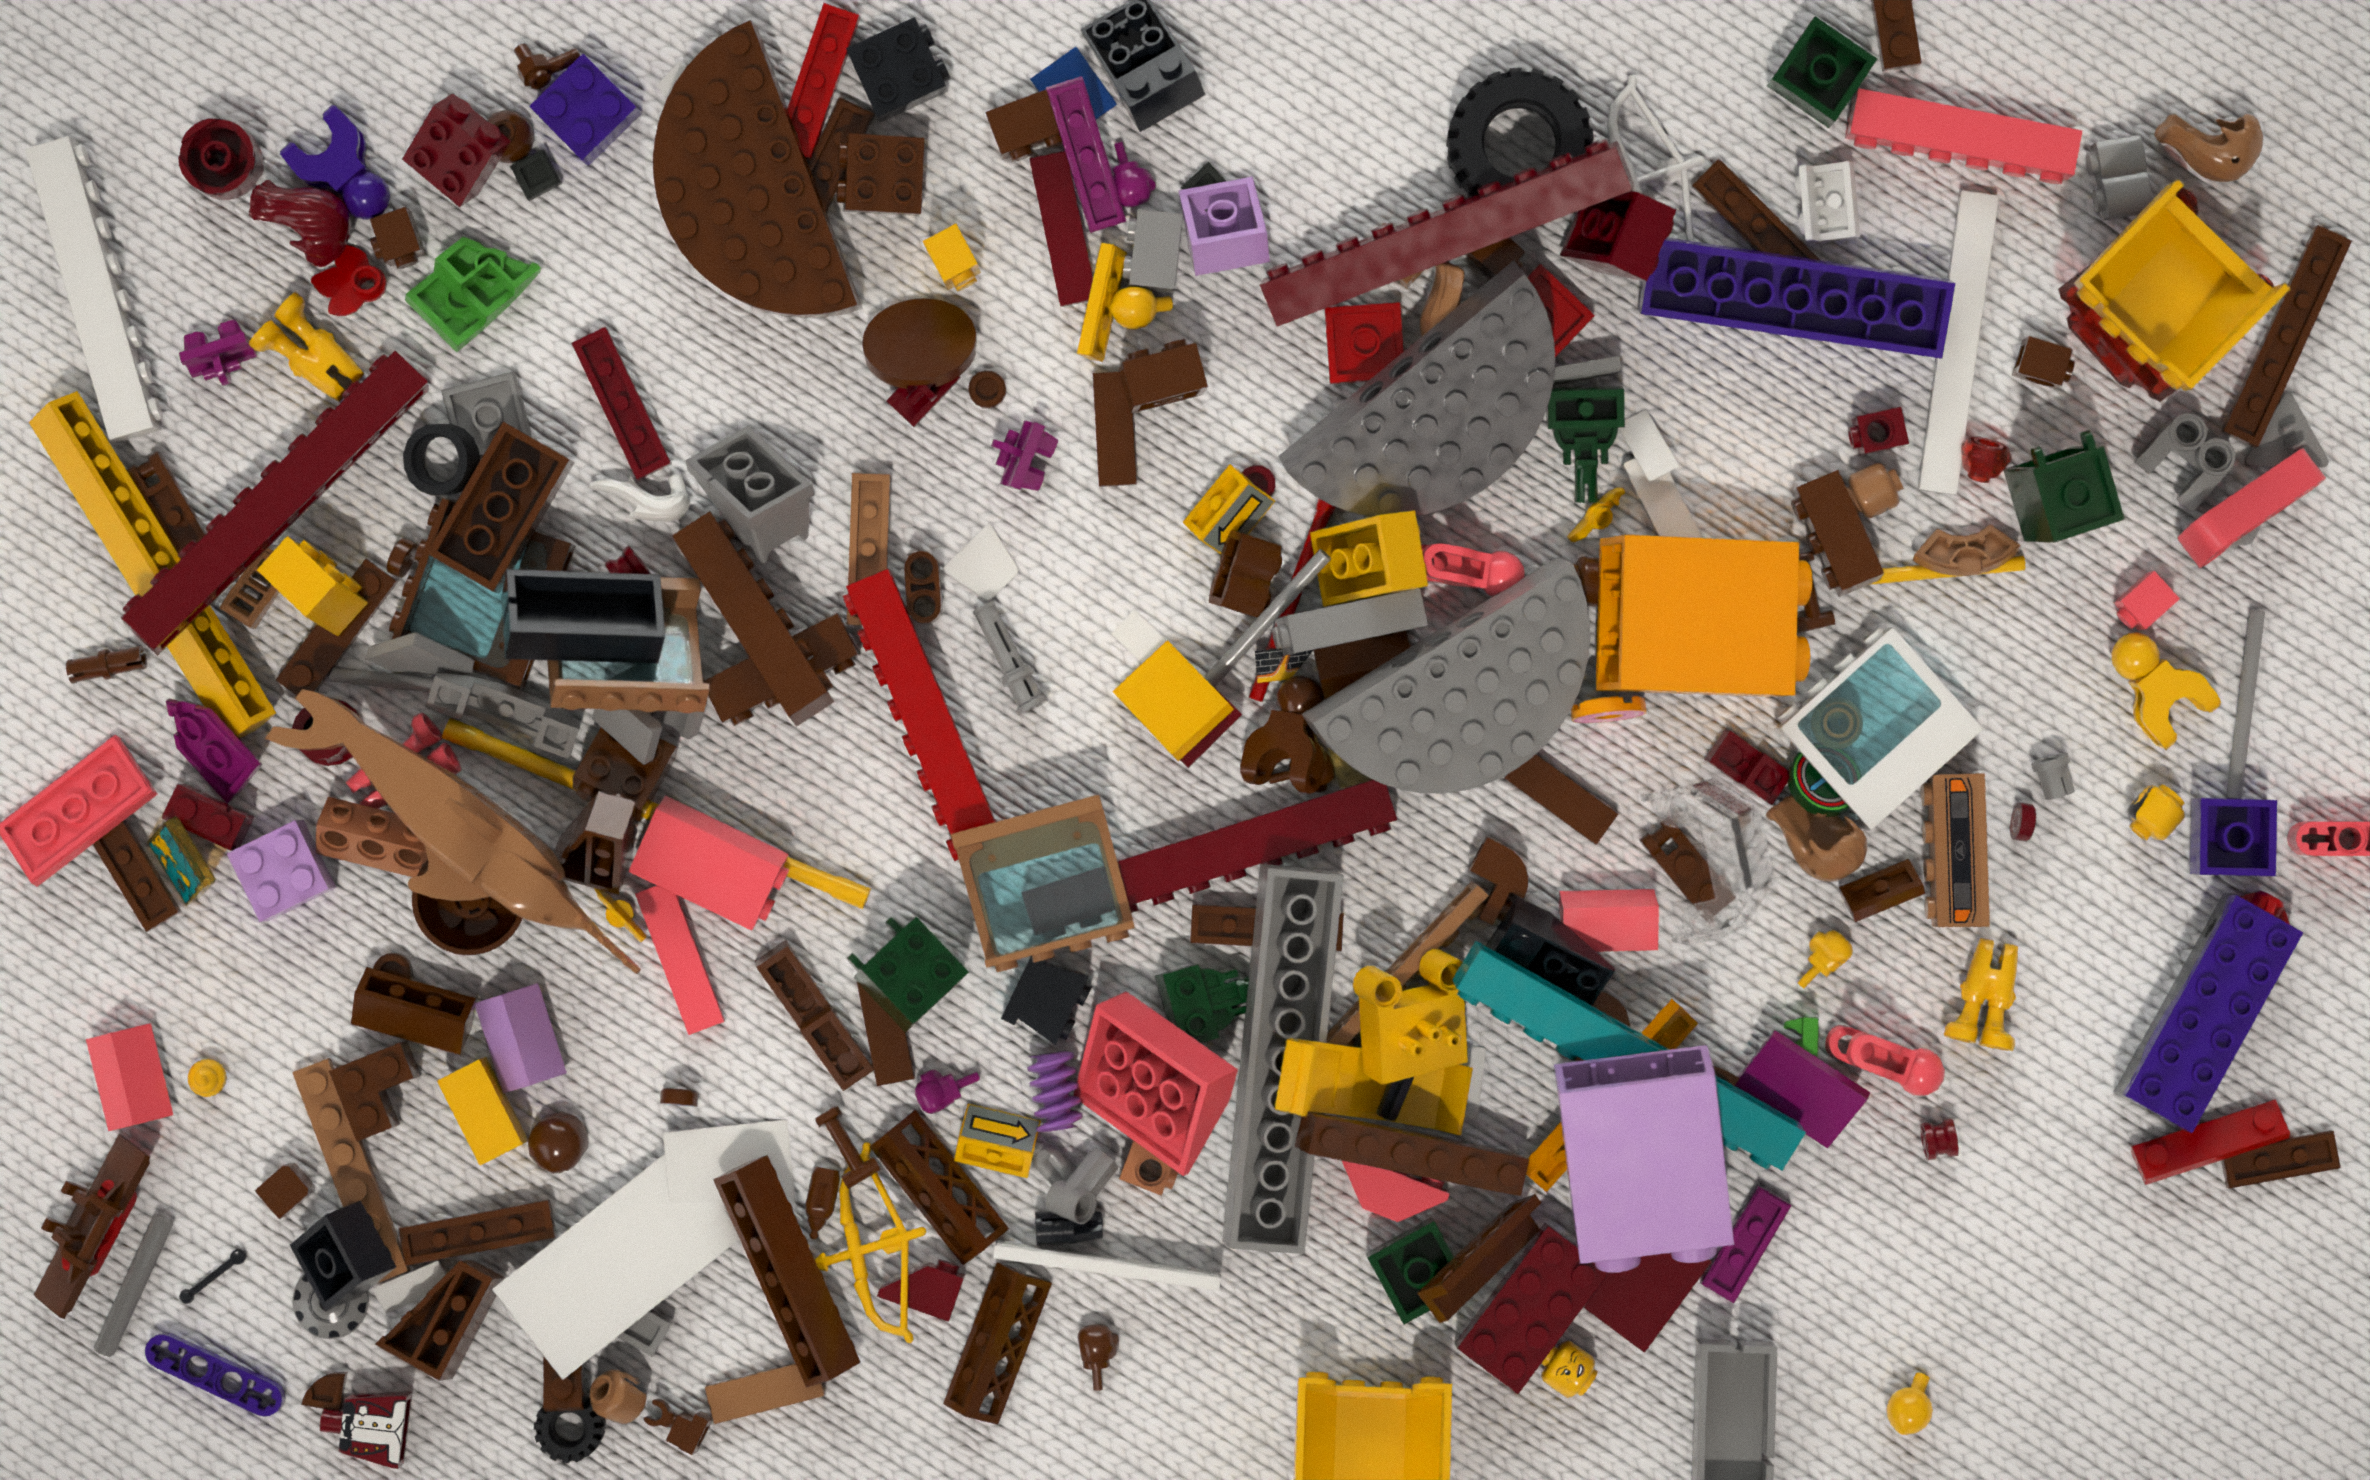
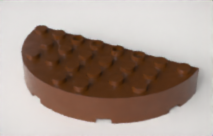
M749 20L727 31L705 47L685 68L675 82L665 102L657 126L653 151V178L662 217L673 240L691 265L717 288L751 307L776 315L800 318H827L861 310L863 307L807 158L803 153L802 145L787 110L788 107L758 27Z

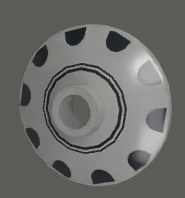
M304 1274L295 1286L292 1304L296 1319L307 1332L323 1339H337L352 1333L363 1322L368 1311L369 1296L367 1291L361 1297L325 1312Z

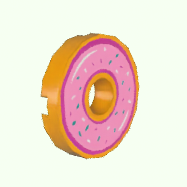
M1619 696L1585 700L1583 703H1579V706L1578 704H1573L1571 708L1572 722L1575 723L1613 722L1647 714L1645 698L1641 696H1632V703H1624L1623 697Z

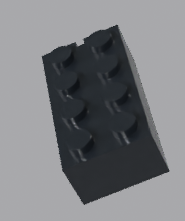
M506 570L501 596L505 659L659 664L665 640L660 575Z

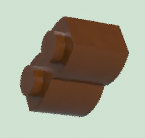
M1231 530L1222 550L1220 567L1211 585L1209 603L1258 618L1270 604V581L1279 572L1282 565L1281 545Z

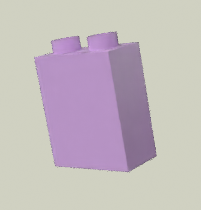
M1707 1045L1554 1064L1574 1230L1580 1264L1595 1262L1596 1268L1601 1271L1623 1272L1637 1267L1641 1262V1256L1671 1253L1672 1258L1679 1262L1697 1263L1714 1257L1717 1254V1247L1734 1245L1715 1073Z

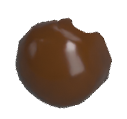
M557 1112L544 1116L533 1127L528 1138L529 1156L540 1169L552 1174L563 1173L575 1167L588 1149L589 1144L586 1127L576 1116L566 1112Z

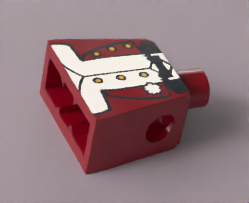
M413 1392L352 1394L345 1398L343 1411L323 1409L320 1419V1432L340 1434L339 1452L398 1469L404 1464Z

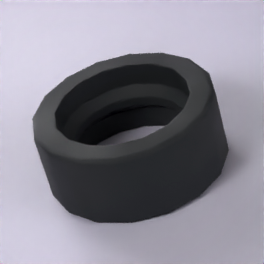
M454 424L425 425L412 434L403 452L404 470L409 481L419 491L429 495H451L463 491L480 462L479 449L474 438L464 428ZM437 437L450 439L458 452L459 465L456 474L446 482L434 480L425 467L424 455L427 446Z

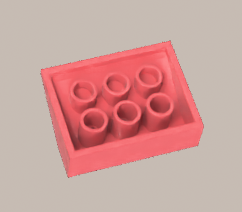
M1126 991L1096 1005L1077 1079L1079 1087L1075 1089L1073 1096L1079 1097L1082 1104L1179 1174L1185 1176L1190 1172L1230 1101L1238 1069Z

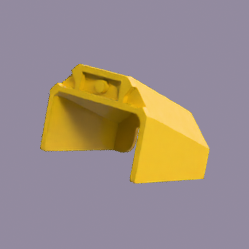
M2176 180L2167 185L2074 284L2079 289L2077 292L2078 297L2086 305L2094 309L2102 318L2098 322L2099 325L2113 338H2116L2118 335L2130 345L2126 349L2127 352L2138 363L2144 365L2147 362L2161 373L2160 376L2173 389L2178 390L2181 388L2187 391L2191 390L2291 288L2286 283L2271 287L2264 282L2175 195L2184 185L2180 180Z
M1307 1372L1306 1378L1299 1377L1297 1383L1293 1480H1450L1452 1384L1443 1383V1378L1421 1377L1420 1383L1414 1384L1412 1388H1403V1383L1395 1381L1381 1382L1380 1387H1365V1381L1343 1380L1342 1386L1336 1385V1381L1329 1379L1328 1373Z

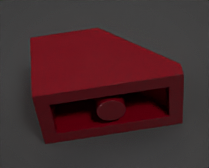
M938 1259L937 1264L929 1262L909 1272L908 1308L949 1322L965 1278V1274L958 1272L960 1266ZM901 1276L882 1285L877 1297L901 1305Z

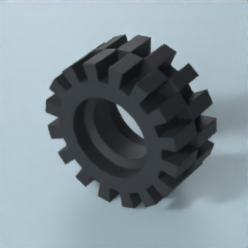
M584 1396V1410L545 1412L542 1407L536 1415L537 1420L534 1423L533 1429L536 1430V1435L534 1436L536 1443L539 1442L541 1444L540 1450L543 1453L547 1452L550 1454V1459L554 1461L560 1459L562 1463H569L570 1461H581L594 1452L604 1437V1425L606 1422L605 1418H602L593 1411L590 1397ZM575 1413L582 1419L584 1432L581 1438L575 1441H565L559 1437L555 1424L561 1414Z

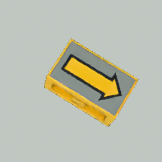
M1229 464L1183 523L1200 541L1222 554L1230 531L1248 535L1275 503V500L1255 486L1237 468Z
M967 1104L954 1161L1028 1178L1038 1136L1036 1128L1040 1126L1041 1120Z

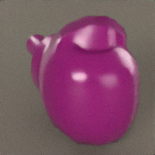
M1123 142L1115 143L1114 147L1120 165L1114 167L1112 171L1121 205L1124 207L1142 205L1149 201L1151 191L1156 188L1154 177L1147 169L1140 168L1137 161H1128Z
M933 1069L920 1075L921 1081L916 1085L914 1091L923 1111L928 1114H934L953 1104L954 1100L960 1099L959 1089L979 1081L980 1077L977 1072H974L955 1081L951 1073L942 1076L939 1071Z

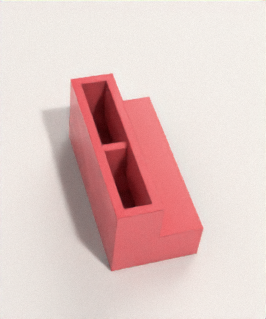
M1654 889L1559 891L1561 922L1596 952L1658 950L1659 905Z
M151 1023L86 1039L108 1132L173 1115Z

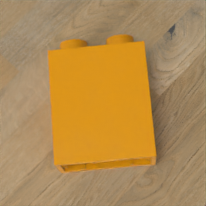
M1620 535L1600 538L1596 691L1755 697L1795 696L1796 682H1802L1806 679L1810 667L1808 640L1804 636H1797L1798 606H1805L1808 603L1812 591L1811 567L1808 561L1799 560V542Z

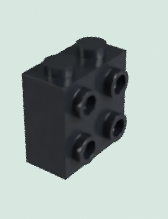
M915 17L846 48L879 123L948 92L945 81L951 78L942 58L934 60L929 47L935 45V42L927 25L924 24L919 27Z

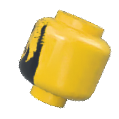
M2161 784L2159 787L2147 786L2127 808L2129 818L2133 821L2129 827L2137 836L2145 841L2150 837L2159 841L2165 840L2185 818L2182 808L2185 803L2173 790L2164 784Z

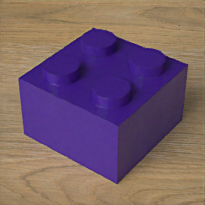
M584 53L529 106L587 166L599 157L641 115L637 107Z
M2191 798L2190 874L2276 876L2277 800Z

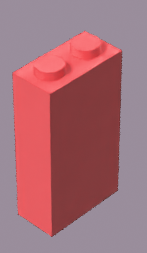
M665 795L653 814L628 872L752 931L759 919L766 922L775 904V901L769 897L774 888L780 890L789 873V869L785 868L784 864L789 854Z

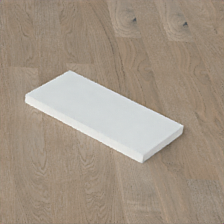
M664 1154L504 1279L492 1291L563 1380L740 1239L730 1217L718 1202L669 1203Z

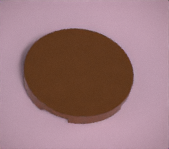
M920 298L896 303L878 313L866 327L862 344L866 364L877 378L892 386L908 389L909 385L933 383L937 387L959 377L968 369L975 358L977 337L971 318L962 309L942 300Z

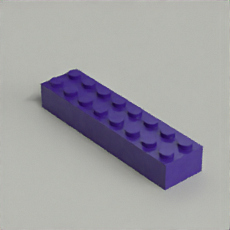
M1674 238L1664 240L1658 254L1659 263L1656 270L1649 276L1648 281H1642L1638 305L1640 314L1940 359L1943 358L1956 285L1950 279Z

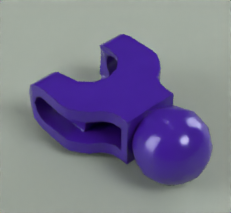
M331 105L322 114L323 119L332 132L331 144L326 151L318 155H307L294 143L290 142L280 150V155L295 174L309 186L318 189L332 188L343 197V202L348 208L349 213L355 218L368 220L380 216L389 206V187L383 178L372 173L365 164L367 148L363 133L337 106Z

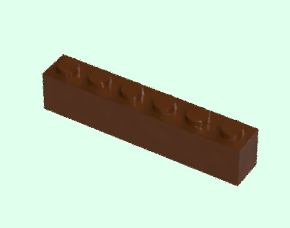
M709 511L672 535L676 544L795 726H799L834 703V699L828 692L834 687L822 668L815 672L808 660L813 658L814 655L803 638L797 641L794 640L789 632L790 629L795 627L783 608L776 611L769 600L775 597L763 577L758 581L753 577L750 570L756 566L744 548L737 551L730 540L734 539L736 535L726 520L722 518L717 521Z
M1307 1111V1116H1301L1295 1142L1296 1148L1311 1155L1521 1196L1530 1160L1512 1151Z
M768 1155L746 1162L713 1179L806 1388L830 1381L861 1363L854 1343L847 1333L839 1310L833 1302L824 1282L823 1274L815 1262L808 1246V1241L802 1233L793 1213L792 1205L784 1193L777 1177V1172L772 1166Z

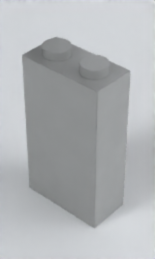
M1418 588L1280 617L1276 620L1277 626L1272 627V635L1276 649L1282 648L1283 656L1428 626L1421 589Z

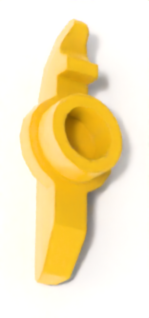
M1617 487L1609 490L1598 502L1593 503L1586 511L1583 519L1568 534L1567 538L1575 543L1584 539L1593 529L1607 528L1613 519V513L1610 509L1614 505L1618 506L1620 504L1619 499L1625 494V489Z
M594 888L597 897L607 907L605 914L609 924L618 928L626 927L642 943L647 936L634 922L632 906L624 900L615 901L608 892Z

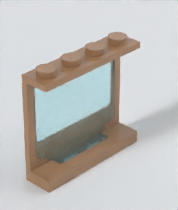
M660 577L665 640L659 664L547 660L550 708H565L567 710L579 708L603 709L605 711L704 712L710 688L709 683H703L696 612L701 592L700 579Z
M1099 794L951 834L985 955L986 968L995 966L996 972H1001L1019 967L1017 960L1032 956L1033 963L1056 957L1055 949L1069 946L1070 953L1092 947V939L1106 936L1107 943L1129 937L1128 930L1135 928Z

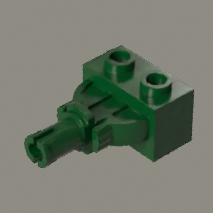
M1622 386L1552 388L1550 401L1546 409V426L1548 429H1552L1556 443L1563 450L1564 465H1571V450H1574V502L1585 503V484H1587L1589 503L1598 502L1597 451L1598 449L1600 450V463L1608 464V450L1615 442L1618 427H1625L1624 388Z
M1198 964L1154 976L1166 1019L1200 1043L1219 1038V1031L1226 1028L1235 1016L1245 1014L1246 1005L1233 1009L1232 1006L1247 1002L1249 977L1228 983L1224 982L1227 979L1239 976L1235 969L1222 973L1215 969L1200 968Z

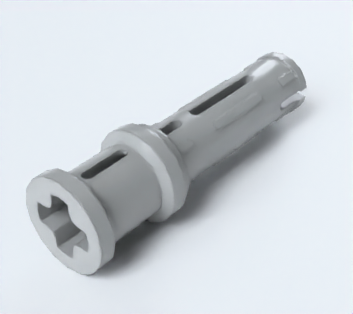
M992 601L975 609L972 613L975 615L1004 673V676L1001 677L1004 687L1009 688L1018 706L1016 712L1019 716L1045 704L1049 700L1046 695H1041L1032 676L1034 673L1033 668L1029 664L1024 665L1011 635L995 606L996 604Z

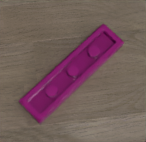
M1077 77L1046 87L1090 233L1126 222L1083 77Z

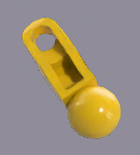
M2139 632L2128 633L2119 638L2114 645L2111 658L2112 664L2122 677L2130 680L2128 683L2135 692V702L2133 705L2135 722L2156 746L2167 750L2177 740V734L2168 719L2169 709L2175 701L2185 697L2197 709L2211 713L2220 707L2221 700L2202 674L2190 670L2174 669L2167 660L2159 659V649L2155 641L2148 635Z

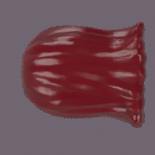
M265 180L261 185H256L255 189H253L250 196L249 216L253 220L279 223L294 229L302 237V240L290 241L289 244L305 254L306 260L311 265L316 267L327 266L344 252L351 232V219L345 203L336 195L315 188H280L270 180Z

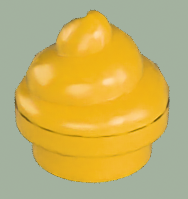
M203 1059L196 1062L188 1072V1084L191 1090L202 1097L217 1095L226 1084L227 1075L224 1067L213 1059Z

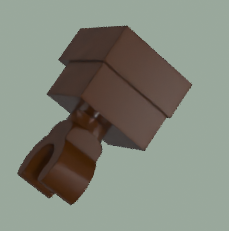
M659 1398L654 1399L652 1404L662 1410V1416L660 1419L646 1416L643 1419L644 1422L650 1426L662 1425L671 1428L665 1441L679 1447L678 1449L690 1455L698 1452L713 1421L712 1416L703 1411H699L694 1417L685 1412L677 1415L674 1411L670 1410L667 1402Z

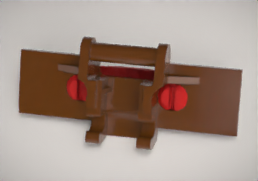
M118 1135L90 1189L70 1181H65L61 1192L73 1196L71 1200L77 1204L67 1223L64 1224L54 1219L46 1218L41 1226V1229L53 1233L51 1238L58 1242L59 1248L40 1281L34 1296L60 1318L65 1319L67 1313L72 1311L89 1277L96 1275L101 1269L136 1203L137 1194L135 1190L150 1164V1156L123 1135Z

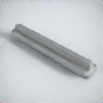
M157 1214L151 1219L94 1345V1350L103 1356H113L118 1348L173 1226V1221L168 1217Z

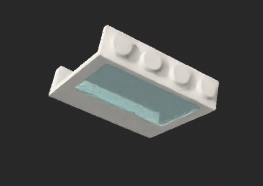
M1879 627L1873 630L1862 640L1865 647L1856 656L1851 652L1844 656L1834 666L1837 673L1827 682L1823 677L1815 682L1805 692L1809 698L1799 707L1793 703L1777 717L1781 723L1774 728L1779 735H1786L1857 815L1854 820L1864 831L1873 830L1983 730L1980 724L1893 627L1886 628L1883 631Z

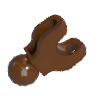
M1303 675L1293 676L1281 684L1277 692L1276 701L1279 711L1271 710L1268 722L1256 729L1246 740L1240 765V773L1246 783L1261 785L1268 782L1276 764L1283 759H1291L1289 779L1292 785L1299 792L1308 794L1316 792L1319 788L1327 758L1323 747L1318 743L1317 735L1302 716L1304 712L1324 701L1321 687L1314 679Z

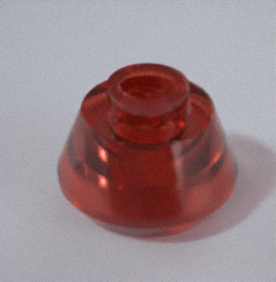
M1974 436L1969 437L1961 444L1962 467L1968 472L1967 476L1970 479L1978 482L1989 483L1990 478H1998L2012 459L2009 448L1992 439Z

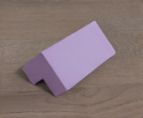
M538 983L475 1003L503 1094L567 1073Z

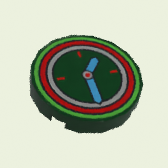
M1820 743L1813 744L1849 785L1855 784L1861 778V771L1855 760L1843 749L1827 748ZM1799 752L1789 764V779L1787 780L1788 788L1795 801L1807 812L1815 815L1820 813L1827 815L1826 817H1835L1847 812L1850 807L1802 753Z

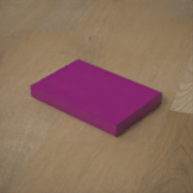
M1776 1030L1772 1032L1738 1075L1740 1079L1735 1084L1739 1089L1798 1121L1805 1130L1806 1135L1827 1149L1865 1104L1870 1095L1869 1091Z

